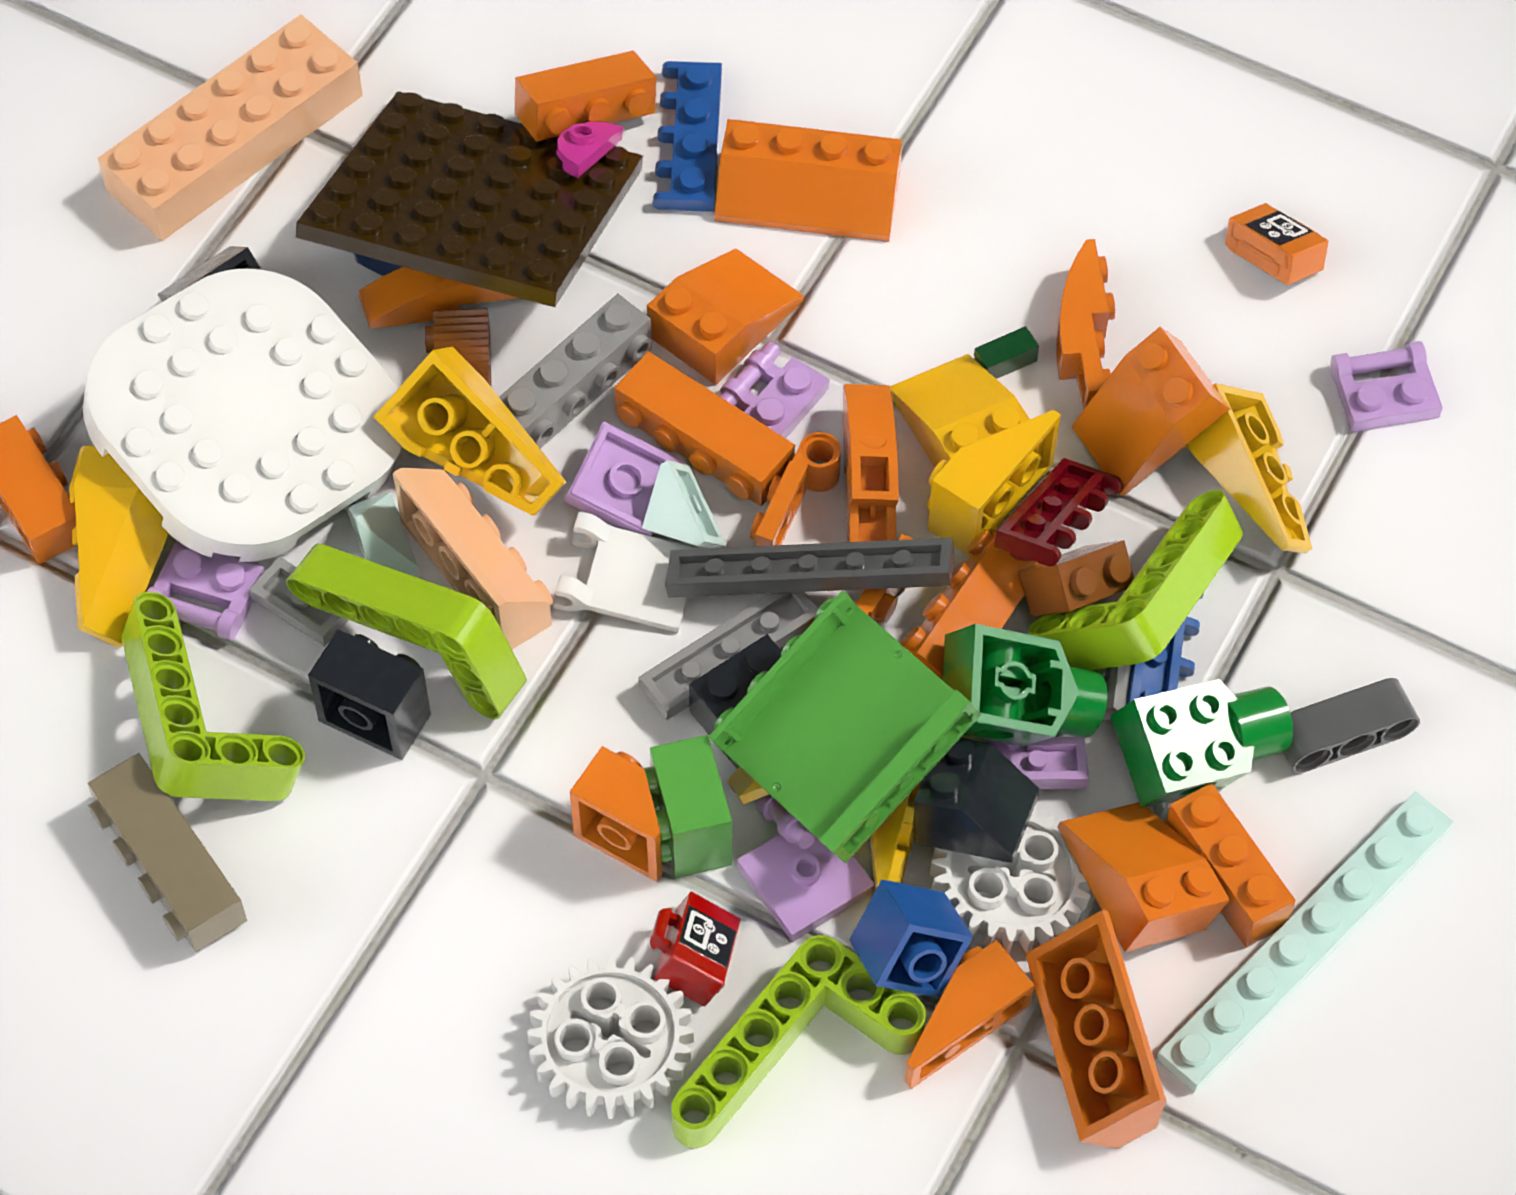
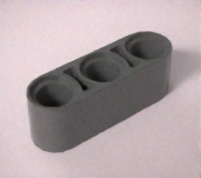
M1396 678L1383 679L1290 712L1293 723V738L1289 749L1284 754L1294 772L1303 773L1401 739L1419 726L1420 718L1399 680Z

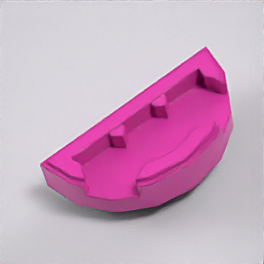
M586 122L575 124L565 129L557 139L556 150L557 156L563 162L562 168L564 171L579 178L622 140L623 127L607 122Z

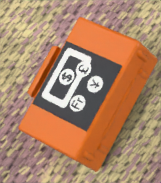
M1264 203L1229 218L1225 245L1238 256L1284 284L1289 285L1324 269L1329 241L1294 218Z

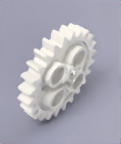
M1036 806L1013 863L938 848L934 849L932 856L934 859L929 871V875L935 877L931 889L945 892L963 922L969 925L968 930L973 937L978 932L985 935L984 947L990 945L996 938L1002 940L1003 948L1009 953L1013 942L1020 941L1022 948L1027 953L1031 951L1035 938L1043 944L1053 938V933L1057 936L1068 930L1070 925L1078 924L1083 912L1082 910H1085L1088 904L1090 887L1059 830L1056 831L1052 828L1055 815L1051 814L1041 821L1037 819ZM1029 855H1037L1043 860L1033 859ZM977 892L989 893L994 898L982 897ZM1027 897L1037 898L1043 904L1031 902Z
M609 955L605 968L599 969L591 957L587 961L588 972L581 974L577 968L570 965L568 966L570 981L565 983L556 977L551 979L555 995L539 993V1005L543 1010H531V1024L537 1028L527 1030L528 1044L535 1046L529 1050L531 1064H541L536 1069L539 1082L552 1079L549 1090L553 1098L567 1091L566 1104L568 1109L571 1110L582 1100L586 1103V1113L589 1117L593 1115L598 1105L605 1106L608 1119H613L616 1105H623L629 1116H634V1101L641 1099L651 1109L654 1107L653 1091L657 1090L666 1096L671 1094V1084L667 1077L675 1080H682L684 1078V1068L679 1062H691L692 1058L691 1048L686 1046V1044L694 1042V1029L686 1026L691 1023V1010L686 1008L679 1009L684 1004L682 991L669 993L671 989L668 987L669 980L659 979L656 982L653 981L654 965L649 964L641 973L635 972V960L633 957L628 959L624 968H617L614 956ZM598 998H607L614 1002L610 1008L605 1010H597L590 1006ZM573 1015H579L583 1017L584 1020L571 1019V1017ZM642 1021H651L658 1025L657 1029L650 1033H640L633 1029L637 1023ZM614 1032L619 1033V1034H620V1037H618V1036H616V1035H613V1033H614ZM602 1035L609 1037L608 1040H603ZM572 1039H581L588 1043L583 1050L578 1052H571L563 1047ZM637 1052L643 1054L650 1053L651 1056L648 1058H644L640 1056ZM618 1062H624L633 1067L625 1075L617 1076L607 1071L611 1065Z

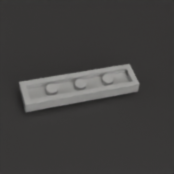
M805 592L771 593L639 676V687L663 717L668 720L689 707V684L766 634L770 636L779 648L785 646L792 637L798 634L802 635L815 621V614L819 608Z

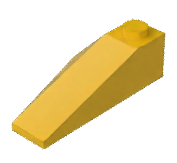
M1217 383L1213 384L1231 409L1185 447L1190 450L1281 550L1304 554L1312 550V545L1301 505L1294 496L1288 493L1286 483L1293 480L1292 472L1288 465L1285 463L1281 464L1277 449L1284 445L1281 432L1263 393Z
M84 445L79 450L69 487L70 503L75 504L76 527L72 529L73 545L78 546L79 572L75 574L77 624L79 630L120 648L123 646L122 632L133 601L138 594L146 591L168 532L161 526L163 516L109 453L102 457L95 446Z

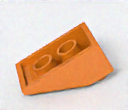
M735 248L676 277L647 304V316L651 318L652 340L717 385L804 301V295Z
M1160 326L1122 358L1071 427L1102 471L1116 475L1121 479L1122 488L1118 493L1123 497L1231 408L1181 340Z
M1139 802L1064 820L1057 826L1101 910L1109 912L1115 935L1124 952L1205 931L1230 901L1207 858L1147 807L1141 808Z

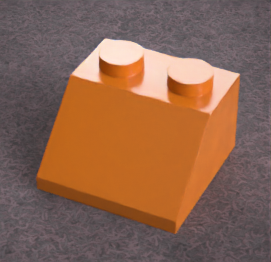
M601 746L569 791L574 836L658 882L662 876L661 835L645 769L631 755L621 751L614 753Z

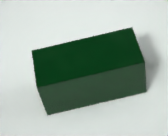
M1025 326L974 348V359L993 377L998 379L1037 362L1039 345Z

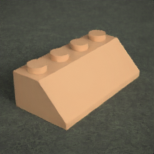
M400 468L393 472L402 524L454 591L477 599L492 612L511 649L516 648L552 626L550 606L553 604V599L547 587L542 581L537 580L534 582L526 573V564L519 552L514 547L506 548L499 539L501 536L496 524L489 515L481 516L474 508L475 503L471 493L462 482L455 484L445 470Z

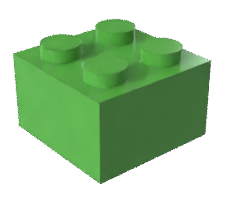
M708 734L650 747V767L644 769L660 828L662 863L671 862L675 878L733 865L732 818Z

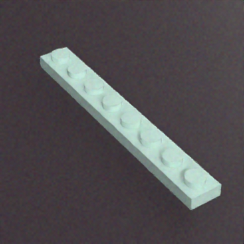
M1415 791L1158 1051L1156 1060L1195 1093L1448 834L1454 822Z

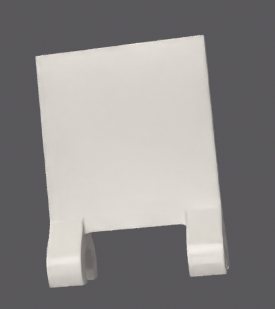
M578 512L572 544L582 548L597 547L587 585L576 578L560 575L553 607L568 612L590 610L678 633L688 597L668 598L665 580L671 550L698 548L612 527L595 515Z

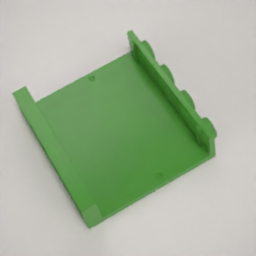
M842 590L836 598H830L820 606L815 614V621L802 635H795L786 643L782 649L781 658L769 671L761 672L752 680L747 690L748 694L735 708L727 709L719 716L714 724V731L708 738L846 864L981 714L957 689L954 691L860 609L851 597Z

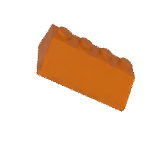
M727 119L720 157L715 221L889 242L900 177L902 139Z
M1101 910L1027 952L1025 955L1033 983L1035 984V990L1079 1141L1118 1149L1158 1127L1166 1103V1097L1109 912Z

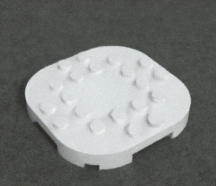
M233 269L209 275L195 282L109 335L94 354L87 374L83 416L86 429L95 448L102 457L108 453L113 457L163 516L161 526L173 538L189 549L211 558L214 552L228 556L240 557L239 562H253L273 558L293 549L296 546L297 539L362 496L369 499L375 495L390 478L402 448L373 417L398 389L392 378L315 292L290 277L271 271Z

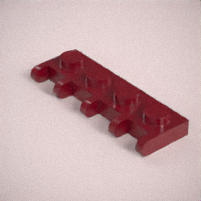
M1063 458L997 530L994 547L1009 552L1013 558L1018 560L1034 561L1049 567L1056 565L1061 559L1059 548L1069 549L1076 541V534L1069 527L1078 530L1087 529L1092 523L1093 518L1091 513L1085 509L1087 508L1095 512L1102 511L1108 504L1107 495H1116L1121 490V479L1116 475Z

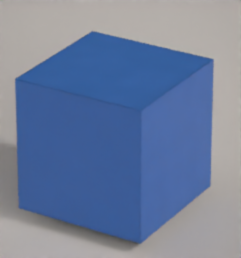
M882 879L849 941L876 986L940 998L973 936L945 892Z

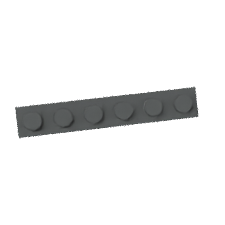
M952 538L671 550L665 587L668 598L951 586L954 547Z

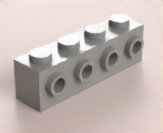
M617 293L499 398L541 449L629 371L648 351L652 350L651 318Z

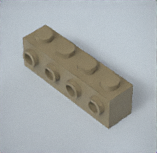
M140 753L87 783L94 800L87 805L89 811L102 830L110 826L117 836V839L113 840L112 843L127 867L133 863L136 864L142 873V876L137 878L138 883L149 901L153 904L160 900L168 913L162 917L177 941L186 938L196 953L247 921L241 899L170 796L157 787L153 772Z

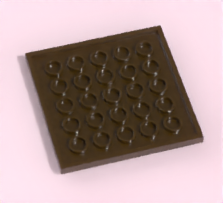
M397 91L296 222V238L555 308L640 174L643 155L629 152L620 146H614L579 178H576L564 171L562 168L563 162L556 154L559 136L536 142L522 123L504 119L498 114H484L465 109L459 104L442 103L423 98L417 93Z

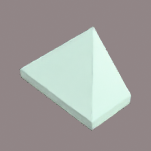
M670 460L662 463L659 467L642 529L704 548L726 547L725 541L690 466Z
M391 492L356 502L346 507L364 559L409 575L419 572Z

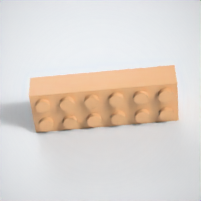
M300 14L98 157L106 191L161 241L165 240L361 98L363 93L358 62Z

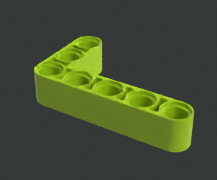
M1221 490L1208 491L1190 501L1118 602L1083 606L1070 612L1042 615L1030 625L1028 629L1029 635L1060 641L1069 666L1088 670L1140 664L1158 656L1171 641L1244 534L1224 492Z
M319 543L311 548L286 580L290 591L298 599L312 607L440 653L466 701L472 708L487 718L499 719L527 681L526 675L494 615L483 603L471 596Z
M149 591L138 594L133 601L122 632V643L153 777L157 787L168 795L182 798L280 801L287 798L294 787L305 760V751L297 741L281 735L206 732L176 607L168 597L160 593Z
M827 935L809 937L801 944L677 1092L672 1101L671 1109L672 1130L675 1138L689 1148H700L712 1142L824 1006L893 1054L906 1055L913 1052L924 1031L926 1010L923 1003L910 992L876 986L859 956L837 940ZM815 961H825L832 968L819 972L811 969L808 965ZM864 989L869 991L873 997L860 1001L852 998L849 993L853 990ZM792 997L799 1000L802 1004L794 1009H786L777 1002L783 998ZM896 1018H905L910 1020L914 1026L907 1030H899L894 1028L889 1022ZM759 1034L768 1037L771 1042L762 1047H755L746 1040L750 1036ZM731 1072L740 1079L734 1084L722 1085L714 1078L720 1073ZM692 1110H700L708 1116L706 1120L698 1124L688 1123L682 1117Z

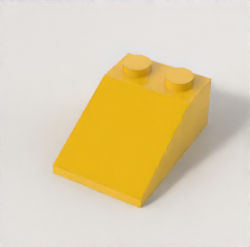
M969 354L890 386L893 402L934 467L942 460L948 462L961 447L1030 419L1015 395Z
M1051 410L961 447L948 462L946 460L940 461L929 478L931 495L926 505V508L929 510L927 530L939 538H952L953 547L970 556L971 554L967 551V547L971 541L984 529L991 533L999 528L1053 466L1061 414Z

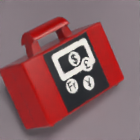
M692 891L688 893L674 913L672 908L661 909L657 913L650 938L651 948L653 950L658 948L661 951L654 979L656 981L659 979L669 980V988L674 991H682L683 996L703 1007L707 1006L712 998L725 986V979L741 919Z

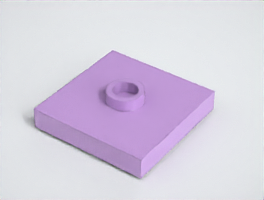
M603 421L564 502L586 513L595 515L616 528L652 536L653 532L642 529L659 467L667 460L686 464V462Z
M779 834L737 859V868L791 942L799 939L875 891V884L854 856L845 864L817 837L812 846L802 849L796 843L786 841Z

